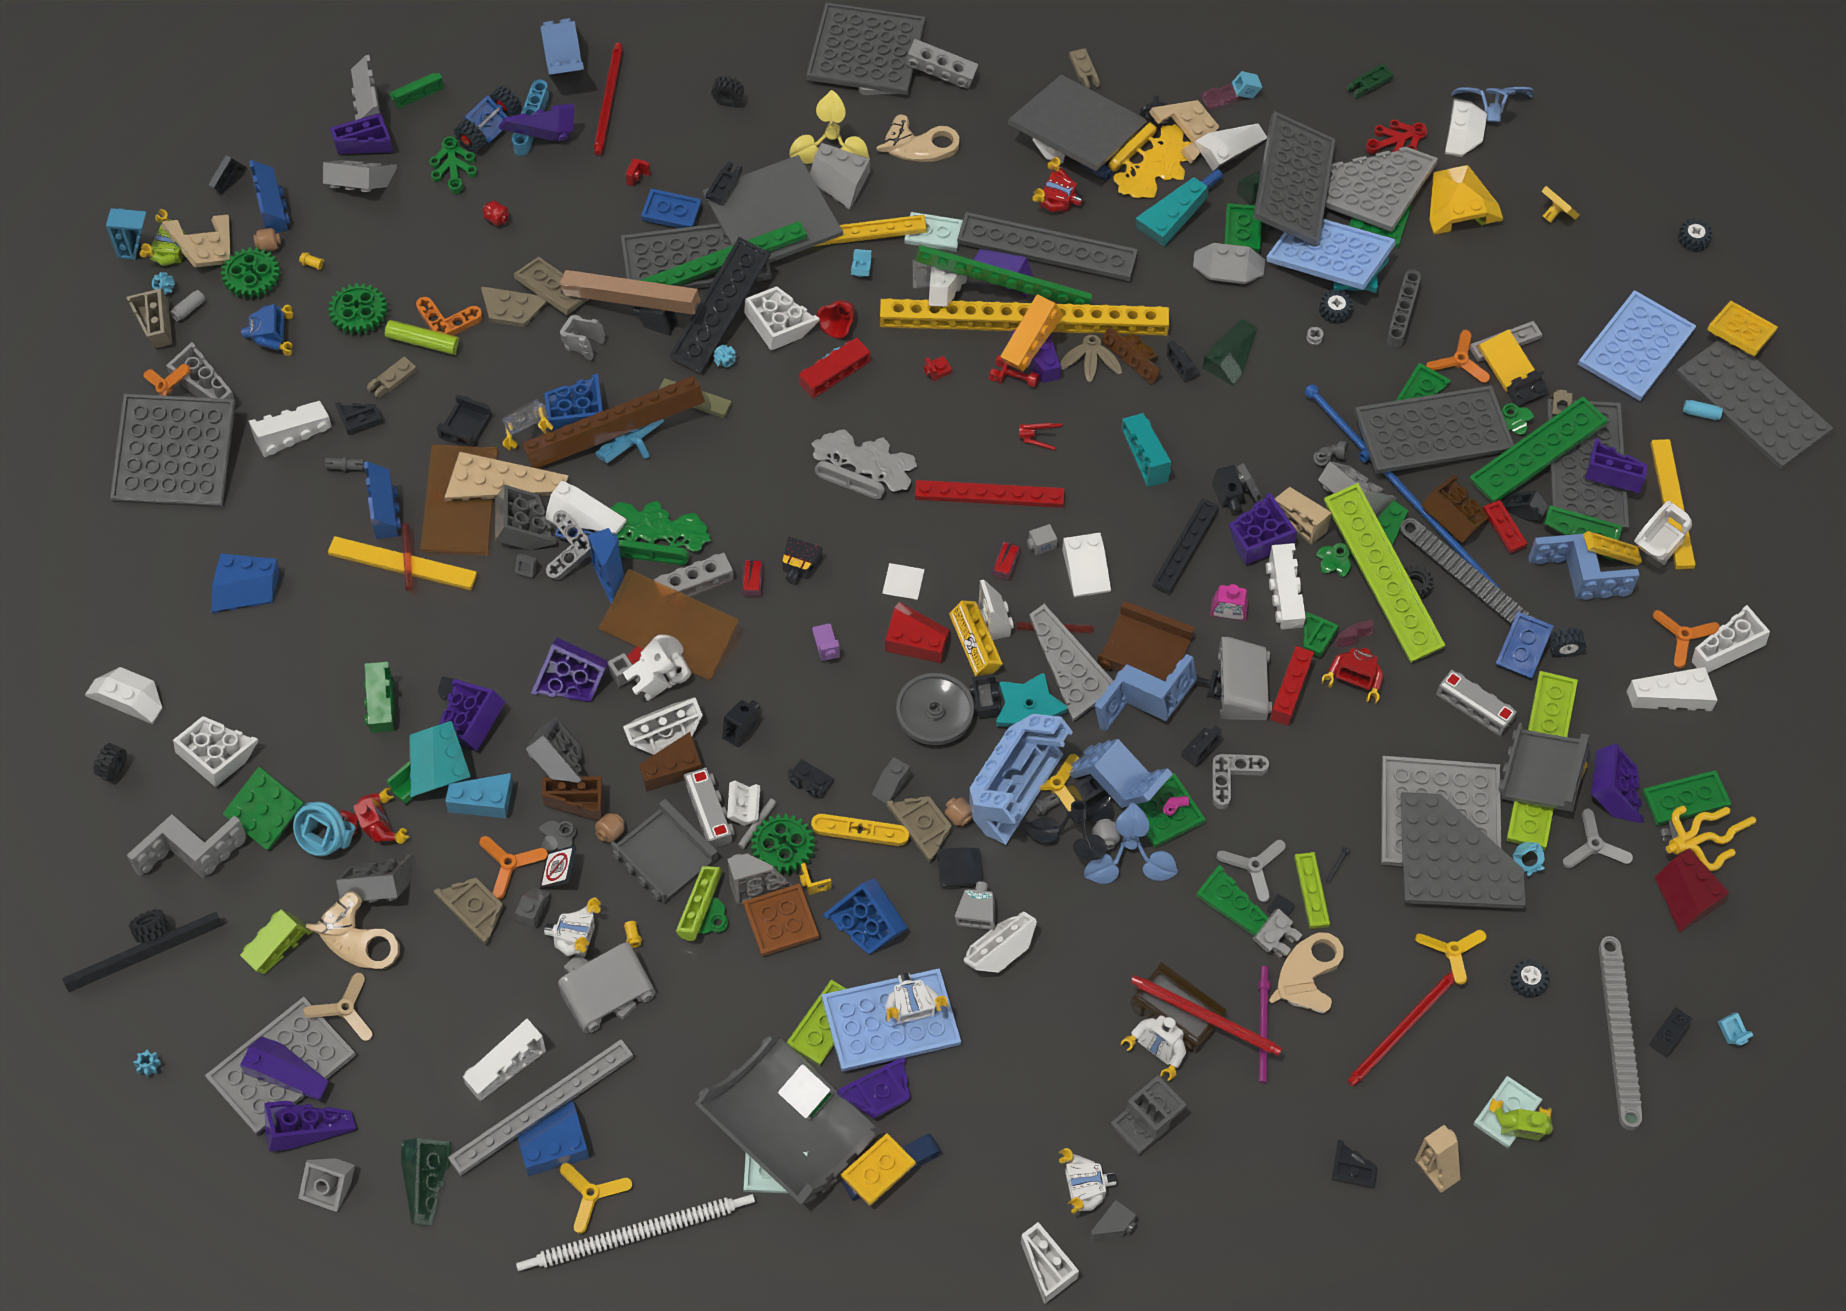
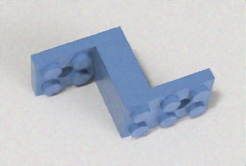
M571 18L560 20L558 24H554V21L543 22V26H540V32L542 34L548 75L583 70L575 21L571 22Z
M1584 534L1535 538L1528 557L1530 564L1567 561L1576 599L1589 600L1596 597L1608 598L1610 596L1625 597L1632 594L1639 578L1638 569L1601 572L1596 553L1587 549Z
M1186 654L1177 663L1173 673L1167 676L1166 682L1126 664L1117 673L1113 683L1107 686L1103 696L1098 698L1095 703L1100 729L1107 731L1126 704H1130L1167 721L1197 680L1193 657Z
M1119 739L1107 740L1105 743L1100 742L1095 746L1090 745L1083 752L1085 755L1071 765L1073 768L1069 772L1073 779L1091 774L1121 808L1129 806L1132 802L1139 804L1149 801L1173 774L1168 768L1157 769L1151 773L1148 772Z

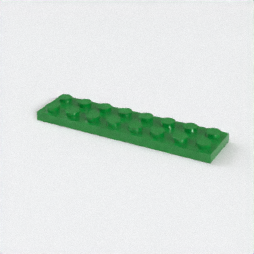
M1581 397L1471 475L1469 481L1492 503L1501 500L1608 423V419L1586 398Z

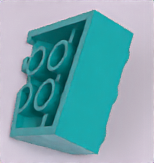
M452 721L409 735L411 762L410 797L471 777Z

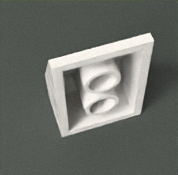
M1101 533L1063 538L1062 551L1074 598L1111 592Z
M980 580L979 610L992 640L1011 636V629L1014 626L1012 618H1008L1007 602H1003L1001 594L985 580Z

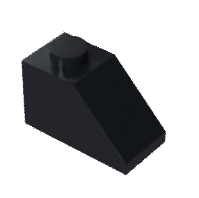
M1538 491L1510 493L1503 502L1508 513L1526 521L1542 519L1548 507V504Z

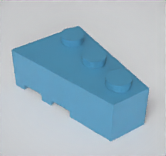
M121 208L110 209L106 228L117 258L136 259L146 211L125 210Z
M511 773L449 784L445 801L448 812L507 819L514 784Z

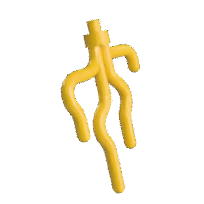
M1680 806L1673 811L1671 817L1678 837L1669 841L1666 851L1669 854L1672 852L1679 854L1690 848L1711 872L1717 871L1722 867L1725 860L1735 855V850L1729 849L1721 853L1715 862L1711 864L1707 861L1698 844L1706 840H1711L1718 844L1728 843L1736 832L1755 824L1756 818L1749 817L1731 826L1724 836H1719L1712 832L1696 836L1703 820H1718L1728 815L1730 809L1724 807L1714 813H1699L1695 816L1690 831L1685 832L1679 817L1686 812V807Z

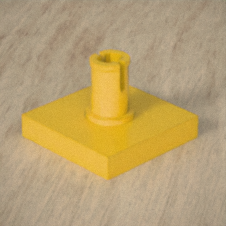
M1547 186L1542 190L1553 201V205L1542 215L1550 223L1560 211H1565L1575 220L1579 217L1580 214Z

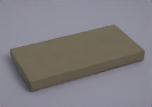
M537 257L514 273L516 280L565 315H568L589 300L564 295L559 284L563 273L540 257Z

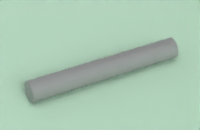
M770 799L760 812L758 820L753 822L738 843L740 848L745 849L753 837V831L757 832L756 826L762 825V820L767 818L776 805L775 800Z

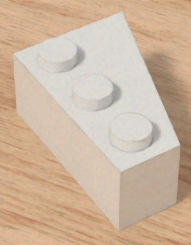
M931 266L929 305L948 306L955 297L956 291H960L961 285L967 282V276Z

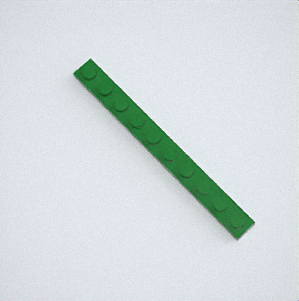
M798 221L747 241L771 252L807 238V234L801 222ZM733 246L639 281L680 286L718 272Z
M922 245L919 246L915 256V262L1035 296L1038 294L1046 299L1062 304L1085 305L1089 304L1092 298V294Z

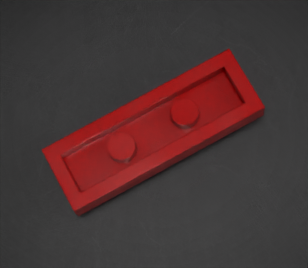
M1501 500L1483 507V510L1489 516L1488 520L1510 554L1527 547L1528 543Z

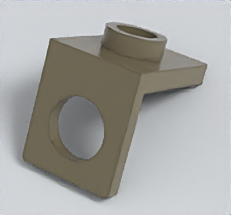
M1556 390V392L1550 395V399H1553L1552 414H1559L1561 412L1557 408V403L1560 400L1565 401L1567 407L1570 406L1573 393H1567V390Z

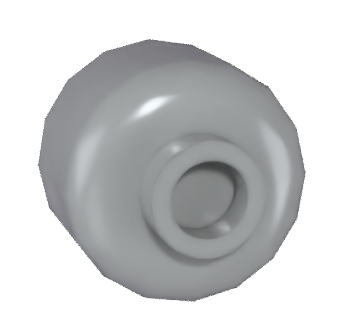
M1110 819L1099 820L1093 827V835H1099L1104 839L1106 850L1113 849L1120 841V834L1116 829V823Z

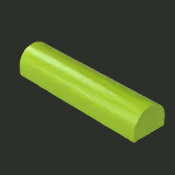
M389 320L385 328L386 338L456 355L460 337L394 320Z
M702 866L676 929L678 936L688 941L696 939L722 875L720 867Z

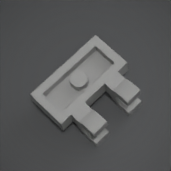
M1278 908L1253 937V940L1266 952L1273 950L1281 958L1283 955L1287 956L1291 949L1285 944L1280 943L1279 939L1284 935L1290 943H1293L1294 940L1298 941L1302 934L1290 927L1293 921Z

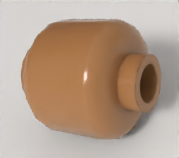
M273 228L258 230L256 235H254L255 247H258L260 252L263 249L266 252L276 251L278 244H281L280 234L275 233Z
M953 797L946 803L945 816L954 826L961 825L963 827L973 818L971 806L965 798L961 797L956 800Z
M605 814L595 824L596 836L601 841L609 843L615 841L624 832V820L618 814Z

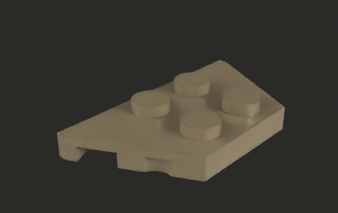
M489 287L481 288L489 320L493 323L525 328L531 322V319L540 313L539 310L544 305L549 304L539 295Z
M930 796L918 799H904L902 802H886L888 809L900 825L905 826L909 832V837L930 863L949 834L952 825Z
M477 878L469 879L464 883L452 884V887L446 889H435L434 894L486 945L501 914L503 904Z

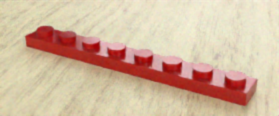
M916 480L915 500L1063 508L1064 488Z

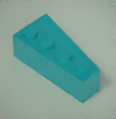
M1193 177L1136 217L1137 229L1164 247L1208 198V186Z
M1144 413L1123 418L1121 429L1147 488L1168 482L1169 474H1171V460L1153 431L1149 419L1145 417Z

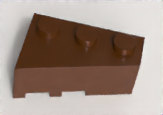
M690 732L639 764L640 775L646 792L684 781V774L702 769Z
M581 776L579 783L542 777L541 796L544 806L596 821L602 818V776Z

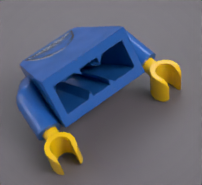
M275 304L263 306L259 311L249 316V326L242 328V336L245 339L251 338L259 346L274 350L282 349L284 355H292V351L289 350L293 349L291 342L280 344V342L284 341V318H293L292 307L285 305L281 308Z

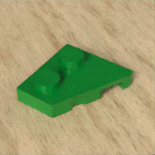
M1306 612L1304 649L1313 651L1314 655L1321 658L1338 632L1339 625Z

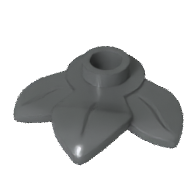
M548 821L542 824L539 830L546 837L542 842L541 848L546 849V851H554L557 848L559 850L572 846V838L576 834L574 824L568 821L561 823ZM569 830V833L564 834L563 831Z

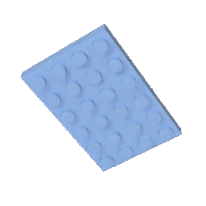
M1323 219L1320 239L1316 246L1284 232L1267 255V262L1364 290L1396 244L1395 239Z
M1634 290L1580 358L1578 365L1641 401L1694 332L1696 325Z
M940 968L912 974L910 977L912 981L922 980L924 985H928L937 994L947 997L949 1007L941 1006V1011H937L935 1006L934 1016L896 1024L895 1018H890V1021H886L885 1010L889 994L893 992L895 985L900 984L899 978L822 994L821 999L841 1072L961 1045V1039Z

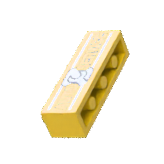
M961 601L949 615L975 676L993 674L1003 663L977 602Z

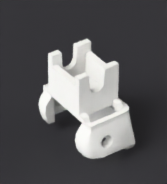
M1667 501L1649 520L1634 542L1641 550L1665 565L1670 556L1683 544L1685 534L1692 527V520L1686 512L1672 502ZM1669 517L1682 525V532L1667 522Z
M669 635L654 637L644 650L640 652L642 655L640 660L623 672L627 681L638 676L635 679L637 685L632 690L636 695L641 691L645 692L644 696L647 701L653 699L667 687L671 688L676 683L685 682L691 675V671L681 655L683 653V646L679 640ZM682 667V671L677 673L678 668ZM666 673V675H667L668 679L670 680V682H668V681L666 680V678H665V676H664L663 674Z

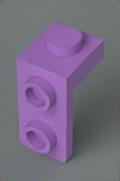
M831 624L813 627L812 631L821 661L839 658L838 640H835Z

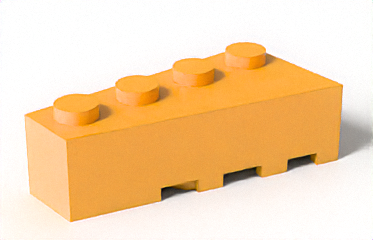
M1038 294L1036 295L1000 356L1005 363L1022 372L1029 366L1033 357L1064 316L1056 303Z

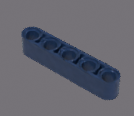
M926 1134L901 1147L916 1162V1165L907 1173L934 1160L941 1154V1150L931 1134ZM843 1179L842 1184L851 1200L860 1199L861 1197Z

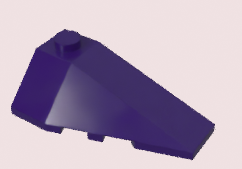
M574 105L553 106L552 110L546 112L540 109L529 116L524 113L504 118L498 127L500 130L537 138L564 141L573 131Z
M286 1100L264 1104L265 1135L269 1152L297 1148L355 1131L356 1129L352 1111L330 1107L324 1109L314 1108L311 1104H305V1106L292 1104V1101Z

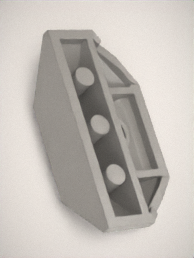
M1212 243L1195 251L1193 268L1209 280L1246 284L1258 277L1264 276L1265 259L1250 247Z

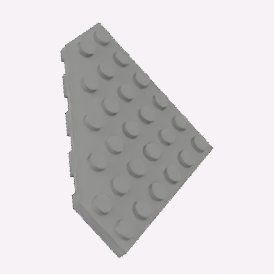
M1408 147L1399 148V151L1391 153L1390 151L1377 153L1376 156L1370 158L1364 156L1352 159V162L1344 164L1343 162L1331 164L1325 207L1392 232L1436 166L1438 158Z

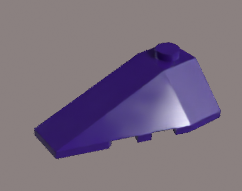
M263 1036L249 1046L240 1064L244 1074L319 1101L329 1083L327 1079L282 1043Z

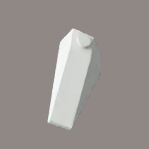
M1259 124L1211 132L1194 143L1212 171L1266 140L1267 136Z

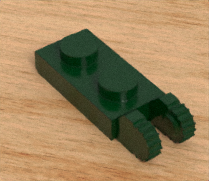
M1382 63L1349 83L1347 90L1351 92L1357 89L1353 93V97L1358 99L1365 93L1393 79L1394 74Z

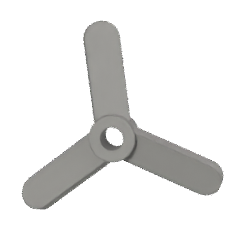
M1585 809L1582 812L1587 843L1565 857L1563 865L1566 868H1572L1591 854L1598 853L1621 863L1629 864L1633 859L1632 854L1603 842L1598 835L1593 811Z
M1277 840L1257 857L1250 859L1226 851H1219L1216 857L1221 862L1247 869L1252 876L1259 901L1265 903L1269 901L1270 894L1263 873V867L1285 849V843L1282 840Z

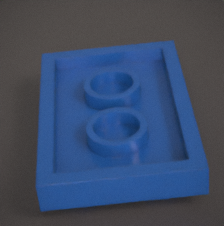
M651 189L641 214V220L676 228L694 227L702 205V199Z
M1517 612L1495 665L1532 679L1553 625Z

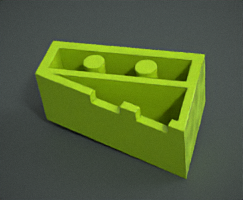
M280 909V911L272 915L271 921L258 931L257 937L244 947V951L240 956L257 972L265 974L284 957L282 953L290 946L294 949L298 945L296 942L305 933L309 936L313 931L305 928L306 925L297 916Z

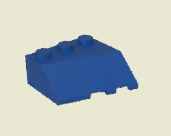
M598 373L592 375L591 379L585 381L581 379L572 386H562L545 393L547 420L553 425V429H549V432L603 411Z
M610 528L588 535L592 565L612 609H616L627 588L622 561L619 556L618 538L615 533H611Z
M875 878L862 883L823 914L826 919H831L837 924L836 927L839 930H844L851 936V940L868 954L873 953L908 929Z

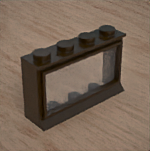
M1163 962L1159 964L1157 969L1148 978V981L1225 1018L1227 1009ZM1141 989L1131 998L1130 1006L1139 1015L1142 1014L1148 1019L1154 1018L1155 1020L1159 1016L1174 1019L1175 1026L1184 1033L1183 1042L1185 1049L1195 1054L1217 1028Z

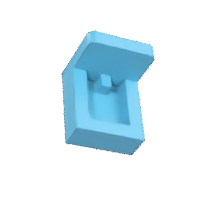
M854 250L851 275L858 277L869 276L872 251Z
M1732 1013L1718 1021L1728 1044L1740 1046L1747 1043L1748 1038L1753 1036L1752 1031H1746L1738 1013Z

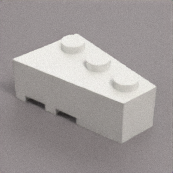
M1039 1222L1022 1234V1248L1043 1302L1046 1304L1078 1278L1079 1270Z

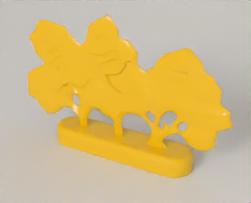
M1150 122L1111 159L1108 167L1113 172L1118 171L1124 164L1127 166L1126 172H1119L1113 176L1114 182L1119 185V193L1123 195L1130 194L1134 198H1154L1157 192L1156 177L1160 176L1163 180H1171L1172 178L1184 180L1185 170L1180 165V161L1188 160L1181 151L1192 144V142H1183L1184 132L1176 124L1162 126L1160 138H1153L1157 127ZM1149 140L1154 146L1152 149H1149L1147 151H1143L1142 149H1140ZM1136 152L1142 154L1144 159L1141 163L1133 164L1129 160ZM1131 167H1133L1136 171L1135 176L1131 175Z

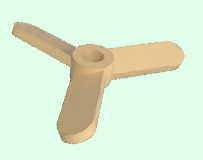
M356 973L352 976L342 1000L338 1003L307 1006L304 1008V1016L313 1018L338 1015L347 1020L362 1040L369 1041L373 1033L353 1009L365 981L363 974Z

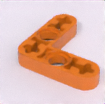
M421 297L416 302L418 313L430 330L441 332L438 328L440 326L445 331L443 333L454 336L482 320L481 309L477 306L468 307L444 319L430 298ZM425 304V306H428L429 311H427L426 308L422 305ZM431 316L438 317L436 321L429 320ZM457 320H460V321L463 322V323H462L461 325H459V326H455V325L453 324V323H454L455 321H457Z

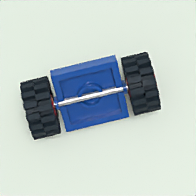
M499 86L490 96L487 95L454 129L455 138L459 140L460 145L462 144L469 152L476 153L481 147L492 141L502 131L498 126L504 118L515 116L521 110L522 105H520L521 101H518V96H515V93L511 92V89H507L506 86Z

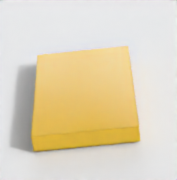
M1509 329L1478 346L1505 392H1508L1507 387L1512 384L1511 381L1520 376L1524 379L1527 377L1526 374L1534 371L1533 366Z
M886 1133L841 1174V1177L871 1206L913 1168L916 1162Z

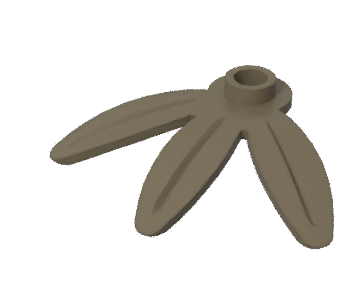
M1096 335L1086 336L1083 339V344L1070 350L1060 362L1061 370H1065L1086 354L1084 370L1088 382H1091L1094 378L1097 368V355L1116 374L1122 373L1121 366L1116 357L1108 349L1101 346V340Z

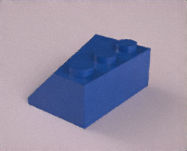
M253 160L249 161L265 229L273 228L275 233L288 231L287 223H290L288 212L284 213L287 206L285 199H281V196H284L282 185L278 186L274 168Z
M364 462V469L367 475L366 485L368 495H370L368 496L370 518L376 539L399 536L398 529H401L400 517L397 518L396 514L400 513L399 503L395 502V498L398 497L397 486H393L389 469L370 462Z
M220 553L212 584V614L219 613L220 610L225 609L231 611L237 610V607L242 606L253 607L273 603L280 574L277 559Z
M573 1101L518 1136L528 1177L559 1168L564 1163L572 1164L589 1159Z

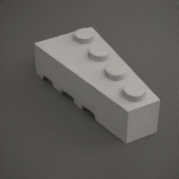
M193 342L166 365L169 375L182 364L190 366V373L178 384L196 397L234 399L230 388L217 375L214 368L209 365Z

